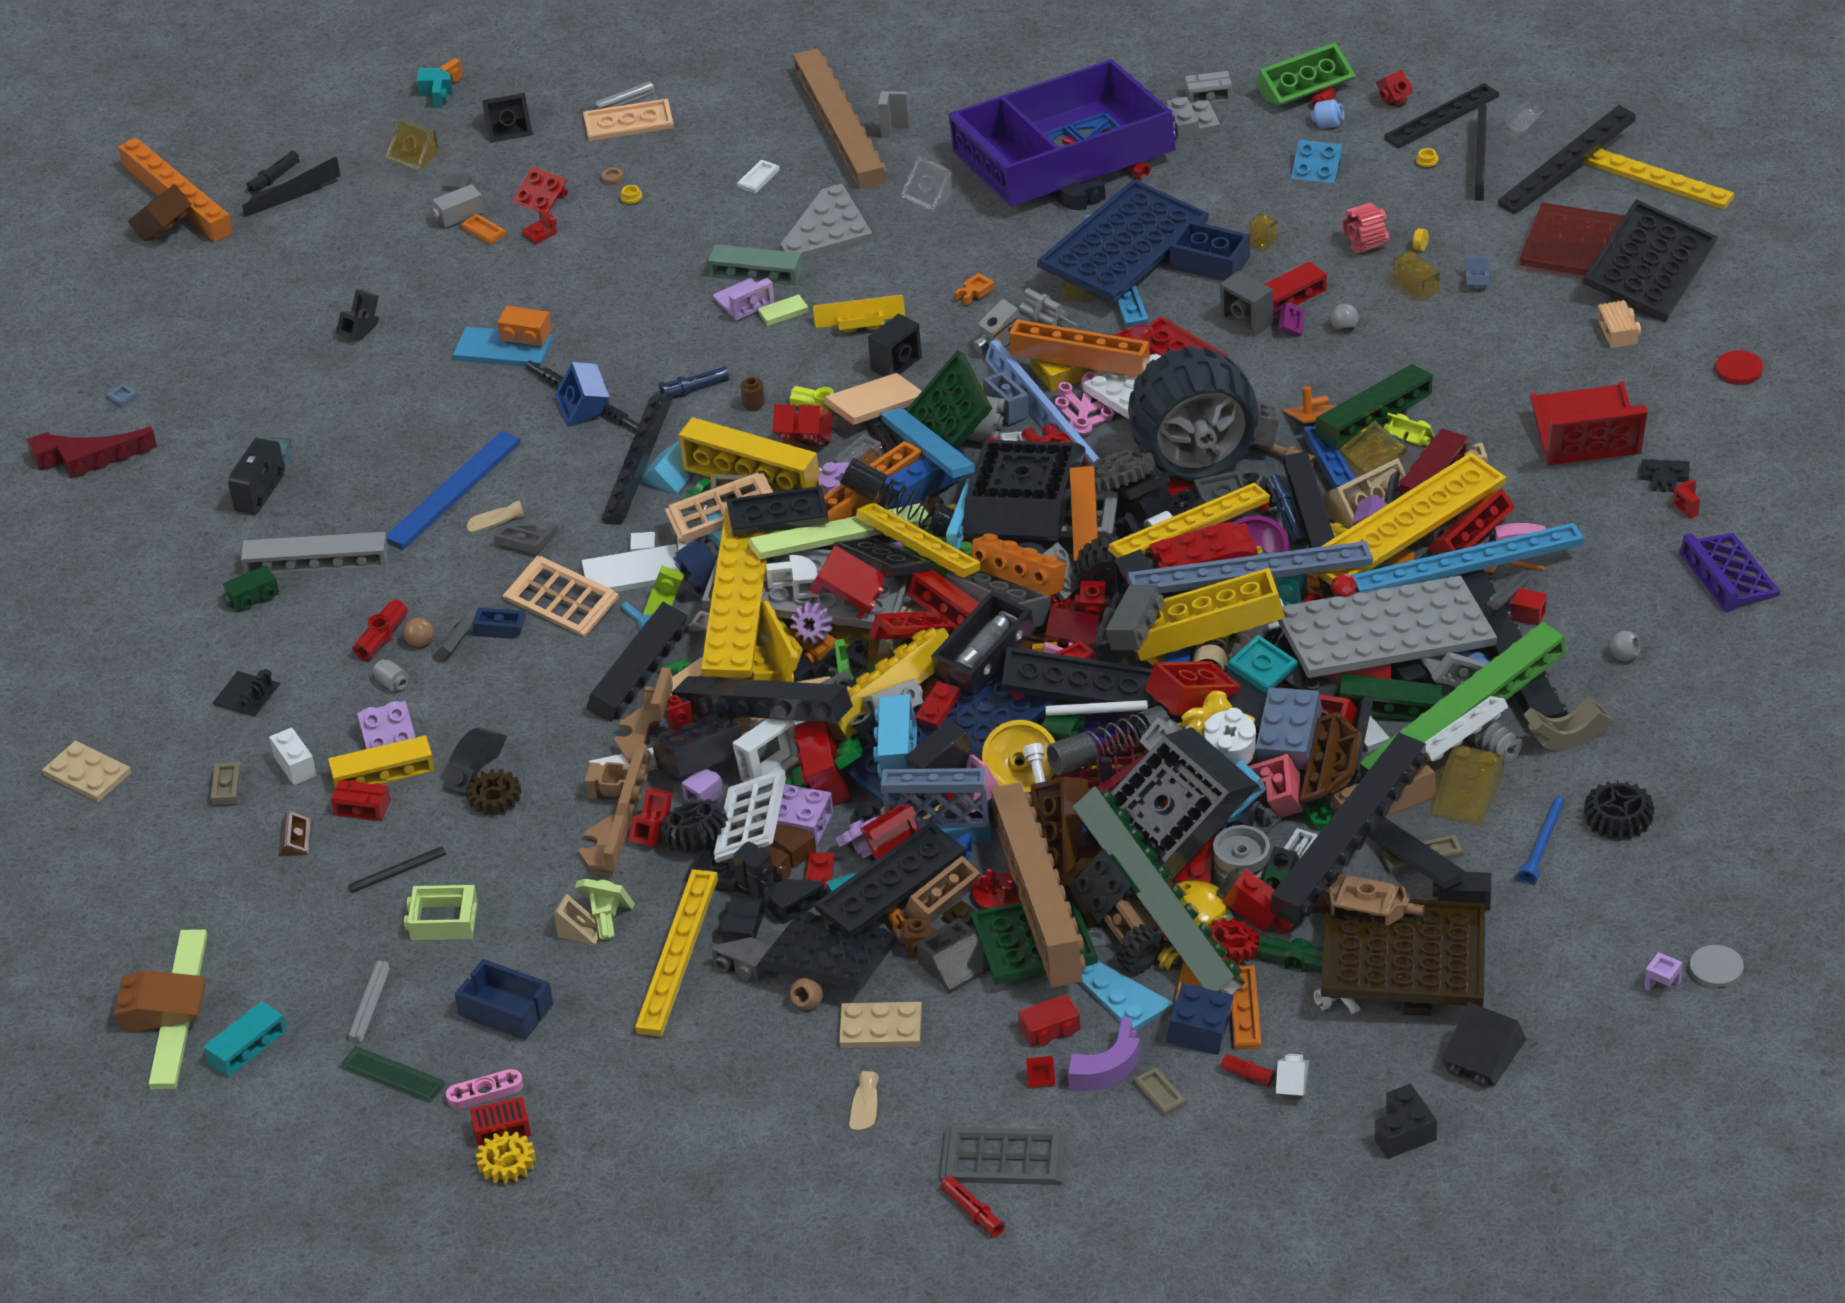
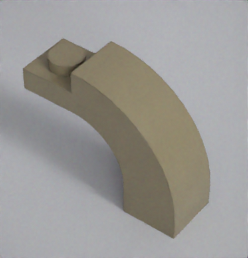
M1589 697L1573 712L1564 717L1547 718L1532 708L1524 714L1529 722L1528 728L1541 745L1556 751L1591 741L1602 734L1614 722L1604 707Z

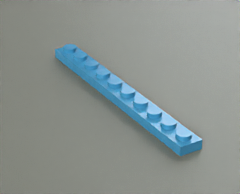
M1571 523L1352 575L1357 583L1355 592L1366 593L1385 588L1438 580L1582 546L1584 544V536L1576 525Z

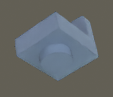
M1488 257L1466 258V284L1471 285V288L1481 289L1485 285H1490Z

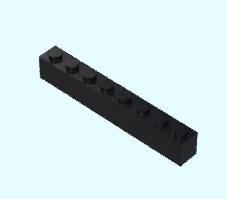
M687 676L671 692L672 695H677L683 703L690 701L692 714L703 715L716 714L719 716L837 723L853 707L846 685Z

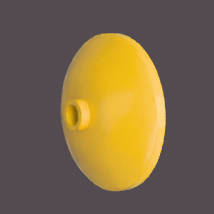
M1013 720L999 725L989 734L983 746L982 762L988 766L999 786L1021 782L1024 792L1028 791L1031 793V785L1035 784L1031 764L1028 763V760L1024 759L1022 748L1034 743H1041L1043 745L1044 756L1041 764L1045 781L1053 778L1055 772L1052 770L1047 759V747L1049 744L1055 743V740L1045 728L1031 721ZM1021 759L1024 764L1018 766L1015 764V761Z
M1203 881L1176 883L1185 892L1184 899L1187 903H1192L1200 914L1197 917L1201 922L1204 921L1207 924H1212L1213 920L1218 921L1226 913L1228 906L1223 903L1226 894L1217 886Z

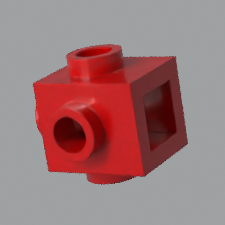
M1402 69L1376 82L1379 95L1387 105L1395 103V106H1398L1408 101L1406 97L1413 93L1411 83L1406 78Z
M1081 581L1080 594H1075V609H1080V612L1100 615L1099 620H1104V610H1109L1110 596L1105 595V582Z

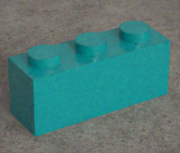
M261 1001L203 1047L207 1063L229 1078L287 1032L284 1016Z

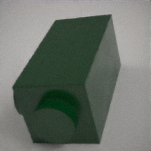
M267 565L223 583L225 593L222 594L224 603L227 607L232 606L235 612L249 609L255 604L271 600L274 596L279 595L277 579Z

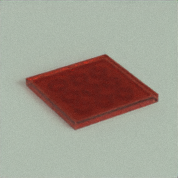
M1542 202L1521 254L1520 265L1585 276L1625 215Z

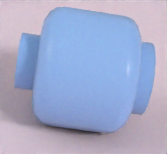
M1334 99L1317 102L1314 106V111H1311L1312 123L1317 124L1320 129L1340 126L1341 121L1344 120L1342 104H1338Z

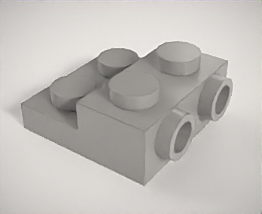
M1178 97L1166 101V107L1171 109L1175 116L1173 125L1178 138L1220 130V123L1209 100L1190 103L1188 97Z

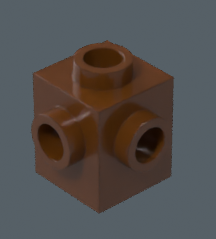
M931 918L904 919V930H899L900 946H905L906 958L933 957L932 944H937V929L931 928Z

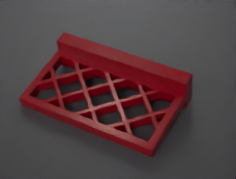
M1118 732L1120 742L1125 743L1122 734ZM1124 733L1130 746H1128L1127 752L1121 750L1120 746H1116V754L1131 753V756L1117 757L1115 755L1110 757L1115 768H1112V777L1104 783L1101 781L1098 769V756L1095 763L1087 765L1096 766L1097 769L1082 770V768L1062 775H1057L1054 779L1060 777L1082 779L1083 777H1098V780H1088V788L1096 786L1103 791L1108 789L1112 792L1145 757L1149 750L1140 741L1139 747H1134L1130 742L1128 734ZM1115 734L1112 738L1115 742V745H1117L1118 742ZM1131 736L1132 741L1137 745V739ZM1108 739V746L1111 752L1114 754V747L1111 739ZM1104 742L1102 745L1105 754H1110ZM1098 746L1097 751L1101 756L1103 755L1101 746ZM1134 753H1145L1142 756L1134 755ZM1129 764L1126 767L1118 768V765Z

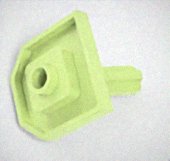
M578 880L575 889L581 897L591 901L592 914L597 919L600 939H612L615 936L612 917L615 916L617 908L633 909L634 901L621 885L613 884L607 880Z

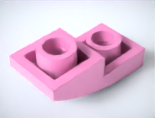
M1510 523L1494 527L1493 532L1496 541L1545 530L1546 528L1542 525L1530 523Z

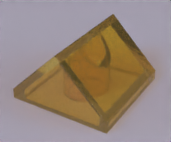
M400 117L385 158L420 171L440 154L436 131Z

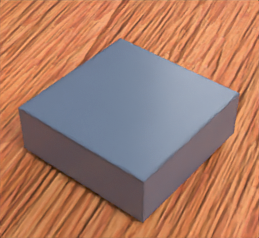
M123 383L106 394L107 400L123 408L137 399L139 395L137 391Z

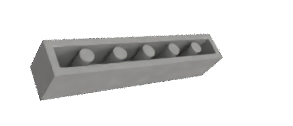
M386 532L243 540L241 562L244 574L265 565L273 574L387 567L388 542Z

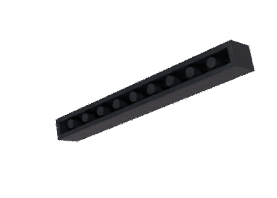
M1484 569L1455 575L1462 577L1497 636L1496 645L1486 647L1494 659L1522 638L1520 627L1517 623L1514 624L1509 608H1505L1503 605L1494 611L1492 607L1487 606V601L1490 600V597L1496 591L1494 590L1492 579L1486 576ZM1546 671L1540 673L1513 694L1524 714L1532 708L1547 718H1560L1568 715L1567 707L1564 703L1561 704L1556 688L1551 687Z
M1400 732L1395 736L1272 893V914L1297 925L1300 924L1305 916L1308 917L1311 914L1314 904L1317 900L1323 899L1327 887L1331 883L1336 882L1341 869L1349 865L1352 855L1356 850L1362 848L1368 834L1374 833L1378 821L1382 817L1385 818L1387 816L1390 806L1394 801L1397 802L1400 799L1406 785H1411L1417 770L1424 768L1428 756L1425 755L1426 743Z

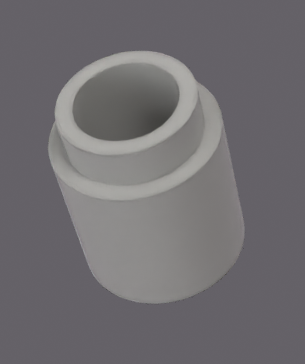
M380 660L373 668L375 679L392 692L403 690L408 684V673L391 660Z

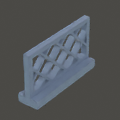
M986 768L883 769L881 794H883L885 813L911 800L918 805L914 809L916 816L913 817L918 828L924 827L929 822H933L939 828L989 827ZM889 793H901L904 796L897 802L889 796ZM927 793L930 796L922 801L915 794ZM953 793L955 796L948 801L940 794ZM981 793V796L974 801L966 794ZM934 799L944 805L938 811L928 805ZM960 799L969 804L963 811L954 805ZM949 809L957 816L954 819H947L942 814ZM975 809L983 815V818H972L968 814ZM921 810H925L932 816L929 819H921L917 814Z

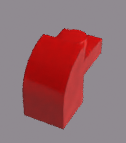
M652 787L646 788L642 813L632 817L629 841L650 847L660 844L662 837L659 824L664 820L662 818L668 816V812H670L673 793Z

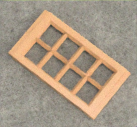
M754 473L669 505L665 511L679 542H688L697 536L701 537L723 528L727 502L722 503V497L735 493L736 498L773 493L764 473ZM752 486L756 488L755 491L742 495L740 492ZM714 500L717 505L704 510L701 505ZM695 507L698 511L685 517L681 513ZM719 512L722 513L723 517L708 522V516ZM700 519L703 524L690 529L687 524Z
M536 556L502 597L504 600L585 638L620 596L614 590L542 556ZM543 568L554 573L544 586L533 581ZM559 576L570 580L560 593L549 589ZM529 584L540 589L530 602L519 597ZM575 584L587 588L576 601L566 597L565 595ZM591 591L603 596L593 608L581 604ZM545 592L556 596L547 609L535 605ZM561 600L573 604L563 617L552 613V610ZM578 607L589 612L579 625L567 620Z

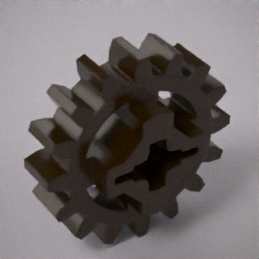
M490 769L488 774L482 771L481 777L473 776V782L467 783L466 795L469 806L474 807L475 812L483 810L484 815H487L489 811H493V814L497 815L498 810L506 813V807L514 808L515 801H520V794H522L518 777H513L511 771L504 774V769H500L498 773H495L494 769Z

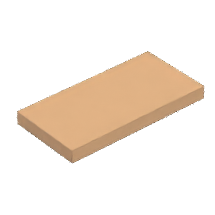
M668 99L583 112L589 141L674 128Z
M894 373L825 396L824 404L852 425L879 417L882 412L900 407H909L922 391L898 373Z

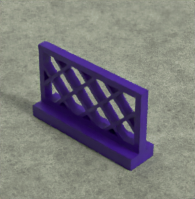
M1693 533L1683 536L1679 554L1726 613L1735 610L1736 605L1780 596V590L1734 533L1696 539ZM1731 541L1734 545V548L1723 545L1722 543ZM1704 546L1713 549V551L1705 550ZM1717 551H1720V552L1729 554L1730 556H1729V557H1726V556L1717 554L1716 552H1717ZM1733 556L1742 557L1746 562L1733 559ZM1715 561L1724 563L1725 565H1724V566L1718 565V564H1716ZM1730 565L1742 570L1739 572L1728 568V566ZM1745 571L1755 572L1758 577L1745 574ZM1727 576L1736 578L1737 580H1736V581L1730 580V579L1727 578ZM1740 580H1742V581H1745V582H1748V583H1751V584H1754V585L1751 587V586H1748V585H1745V584H1742V583H1739V582H1740ZM1757 585L1767 587L1769 590L1763 591L1757 589L1756 587ZM1738 590L1748 594L1739 596Z

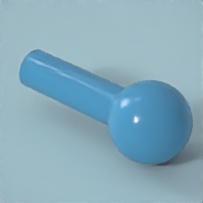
M624 602L621 605V610L637 621V626L640 630L652 616L649 614L643 615L628 602Z

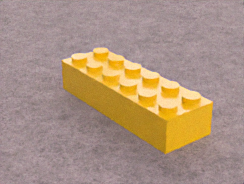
M694 417L690 419L678 434L683 468L686 471L710 478L711 474L752 475L757 472L759 474L764 473L773 492L819 486L818 478L820 475L817 453Z
M1270 568L1165 598L1163 608L1157 615L1155 624L1152 625L1147 639L1144 640L1140 650H1137L1140 661L1154 659L1162 654L1177 652L1189 646L1201 645L1206 641L1224 638L1233 633L1243 630L1248 631L1254 627L1275 623L1280 619H1284L1285 616Z
M931 628L926 632L921 630L912 637L913 642L909 645L903 644L893 651L895 654L889 660L884 658L875 665L876 670L870 674L868 672L862 674L856 679V685L852 688L850 686L847 687L853 707L837 723L827 722L836 740L847 739L857 732L856 729H852L849 722L855 715L866 711L862 697L906 680L915 679L916 683L920 684L934 673L931 655L949 637L945 628L937 630Z

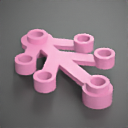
M1094 372L1086 373L1081 380V389L1083 390L1084 382L1098 375ZM1061 382L1059 384L1057 393L1061 397L1055 399L1054 406L1068 419L1071 426L1081 437L1088 435L1092 431L1093 426L1103 422H1110L1114 419L1115 411L1100 401L1091 403L1092 396L1086 392H1083L1082 401H1080L1072 393V385L1070 383ZM1069 403L1079 412L1078 416L1068 408ZM1101 410L1099 415L1087 419L1088 414Z

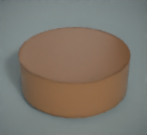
M608 168L601 175L602 182L611 186L620 184L624 179L623 171L618 168Z

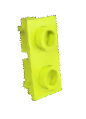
M1387 414L1390 424L1384 426V433L1396 435L1399 440L1403 441L1407 433L1406 442L1422 447L1423 445L1428 446L1430 437L1433 438L1435 436L1431 426L1424 421L1419 420L1416 422L1402 414Z

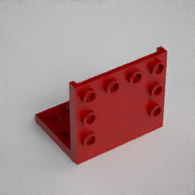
M1624 381L1619 382V385L1536 395V393L1530 394V401L1547 466L1641 454L1648 412L1646 405L1630 406Z

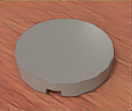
M1709 945L1694 952L1690 959V972L1693 979L1702 986L1711 989H1718L1724 986L1728 988L1740 981L1743 975V960L1732 948L1722 945Z

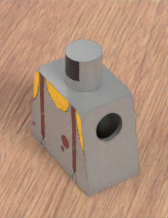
M1002 299L978 323L981 337L973 343L974 348L982 354L989 348L990 341L999 340L1006 349L1010 348L1009 332L1016 319L1021 320L1019 309Z

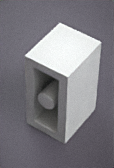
M292 727L269 737L273 756L293 785L317 776L313 756Z

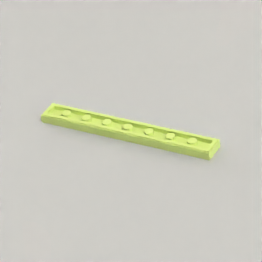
M920 503L913 505L910 517L918 508ZM910 505L906 506L900 514H896L897 508L888 510L919 527L918 521L923 506L920 507L911 520L907 519ZM924 510L921 523L928 515L926 510ZM855 516L831 521L826 524L752 537L749 539V546L759 559L832 545L837 541L871 537L883 533L874 527L866 525L865 522ZM929 516V518L925 521V523L922 526L930 524L931 516Z
M207 930L180 931L172 973L200 975L207 940ZM190 1020L160 1027L149 1079L150 1089H176Z

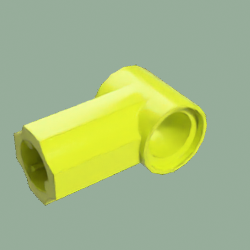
M795 386L791 390L790 405L821 406L833 415L836 413L824 404L825 396L834 394L833 389L822 387L812 390Z

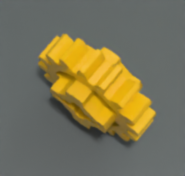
M504 1131L502 1137L495 1133L493 1134V1140L486 1138L484 1139L485 1146H478L479 1153L476 1154L478 1171L483 1173L486 1180L492 1177L495 1184L499 1179H502L504 1184H507L509 1179L518 1182L519 1175L527 1177V1169L533 1170L534 1168L533 1162L536 1161L533 1143H528L527 1136L519 1138L518 1132L509 1136L508 1132Z

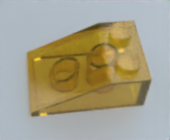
M1461 745L1454 747L1445 766L1432 816L1481 827L1504 775V755Z

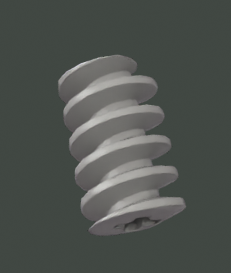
M1495 720L1488 721L1479 732L1467 736L1470 742L1475 743L1477 747L1501 764L1516 758L1522 748V739H1516V734L1509 733L1507 728H1502V725L1495 722Z

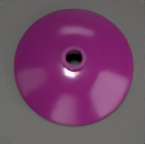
M1247 516L1233 522L1237 524L1246 523L1250 536L1253 537L1256 546H1261L1263 553L1271 554L1289 551L1287 534L1283 527L1275 520L1265 516Z

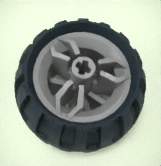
M1185 346L1184 349L1175 351L1172 349L1164 352L1165 355L1150 361L1142 374H1138L1134 381L1133 391H1131L1129 396V424L1138 448L1152 453L1156 468L1164 473H1168L1172 477L1175 475L1182 480L1192 481L1193 479L1228 472L1232 469L1233 465L1245 458L1250 445H1253L1256 438L1259 411L1251 383L1233 361L1209 348L1199 349L1195 346Z

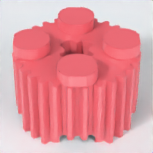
M1367 203L1346 210L1345 219L1341 221V228L1344 235L1349 236V240L1353 244L1350 247L1355 253L1358 254L1381 247L1389 242L1390 237L1384 223L1387 220L1384 209H1378L1375 204Z

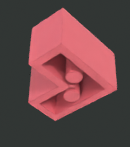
M1288 754L1248 766L1261 778L1266 787V790L1255 799L1256 801L1261 803L1268 801L1279 818L1303 811V803L1300 801L1302 793L1300 771Z

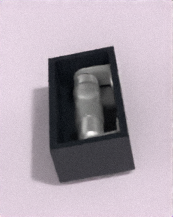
M991 591L931 655L935 676L975 695L1004 664L1007 646L1019 648L1035 630L1032 610Z

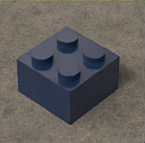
M1182 983L1170 1018L1166 1042L1219 1055L1231 1017L1234 995Z

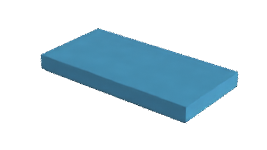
M465 327L453 353V359L457 361L525 367L527 361L531 360L542 367L552 344L553 335L549 334L543 346H534L500 340L498 329Z

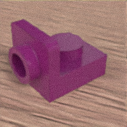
M1289 302L1274 309L1273 314L1280 317L1279 330L1292 336L1302 335L1304 309Z

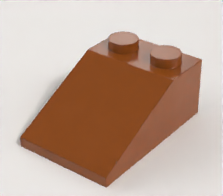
M148 970L123 975L114 1016L126 1033H138L197 1019L200 1014L206 978L198 975Z

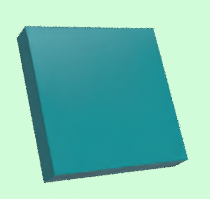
M1257 635L1228 661L1227 668L1265 694H1268V689L1274 688L1297 667L1298 661L1260 635Z

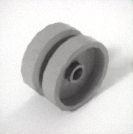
M1238 825L1222 830L1215 837L1213 842L1214 877L1219 884L1231 889L1245 869L1262 881L1264 880L1265 871L1270 860V842L1263 831L1252 826Z

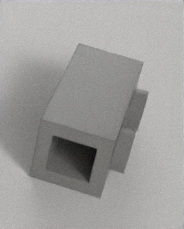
M472 184L433 199V217L445 228L464 221L475 214L484 213L482 195Z
M915 679L903 681L862 697L866 710H871L874 715L873 720H876L875 708L879 707V697L910 694L912 706L924 703L922 688L916 683Z

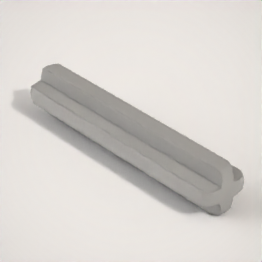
M646 82L595 102V108L597 110L617 107L655 92L654 85L651 82Z

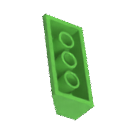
M1335 42L1260 69L1256 86L1265 101L1280 106L1352 80L1356 75Z

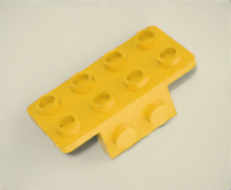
M762 601L756 641L758 646L755 648L751 679L794 682L793 668L794 664H797L798 661L797 651L793 649L789 636H786L782 623L776 617L774 608L771 607L768 601Z

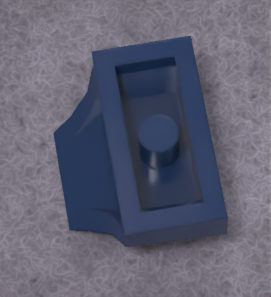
M478 607L472 623L473 631L483 637L513 639L521 634L526 613L521 610Z

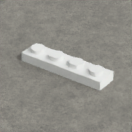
M1488 697L1424 742L1426 743L1425 755L1428 756L1427 760H1439L1448 749L1459 746L1468 735L1479 732L1485 723L1499 718L1501 712L1508 708L1505 699Z

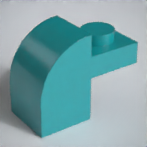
M419 68L417 76L419 96H432L434 108H443V102L448 100V95H453L449 73L440 68Z

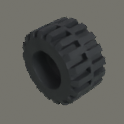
M1106 536L1101 537L1100 540L1093 539L1091 544L1086 543L1083 546L1084 549H1080L1078 552L1079 556H1077V574L1080 589L1081 581L1105 582V595H1109L1110 599H1119L1115 588L1114 559L1116 557L1108 551L1109 544L1117 541V537L1108 539Z

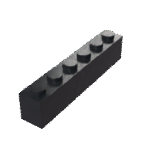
M663 601L591 692L586 709L609 721H613L617 715L621 717L627 709L628 700L634 701L640 691L639 686L641 684L646 685L650 680L652 669L658 670L664 660L663 655L672 652L676 644V638L682 639L688 629V626L685 625L688 615Z

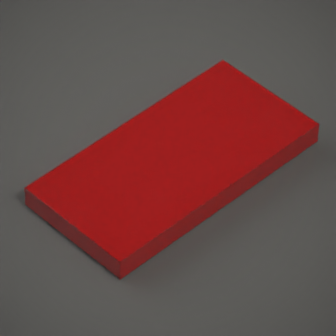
M1162 316L1150 323L1154 331L1144 340L1149 342L1150 355L1158 354L1163 356L1165 355L1164 352L1172 349L1175 351L1184 349L1185 346H1195L1199 349L1209 348L1227 357L1223 352Z

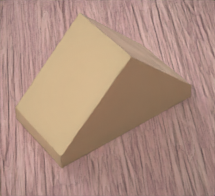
M568 894L564 895L554 913L558 937L595 945L599 938L597 919Z

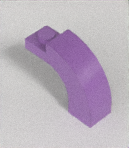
M1121 1017L1118 1039L1109 1050L1095 1055H1071L1068 1072L1069 1090L1094 1091L1104 1089L1119 1083L1135 1069L1140 1058V1038H1137V1029H1133L1132 1018Z

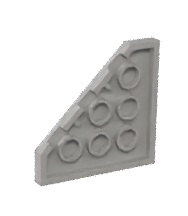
M839 184L822 189L782 241L781 249L782 251L801 253L802 257H806L873 237L870 228L844 185Z

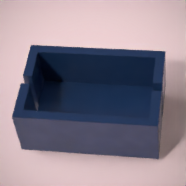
M482 959L471 972V979L467 978L455 992L459 1016L525 1040L538 1025V1019L542 1020L553 1006L549 982Z

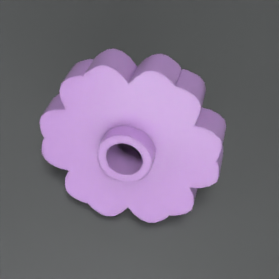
M874 817L866 822L861 819L849 825L850 830L835 838L839 848L852 843L857 854H861L863 859L871 855L872 852L860 828L878 817Z

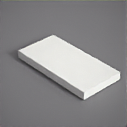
M673 544L582 560L584 575L615 592L653 586L662 565L680 572L673 560V557H675L674 553L678 551L677 545ZM591 591V593L589 594V597H590V596H595V595H600V594Z

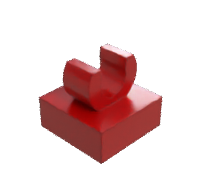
M1053 1056L1026 1058L1028 1087L1056 1085Z

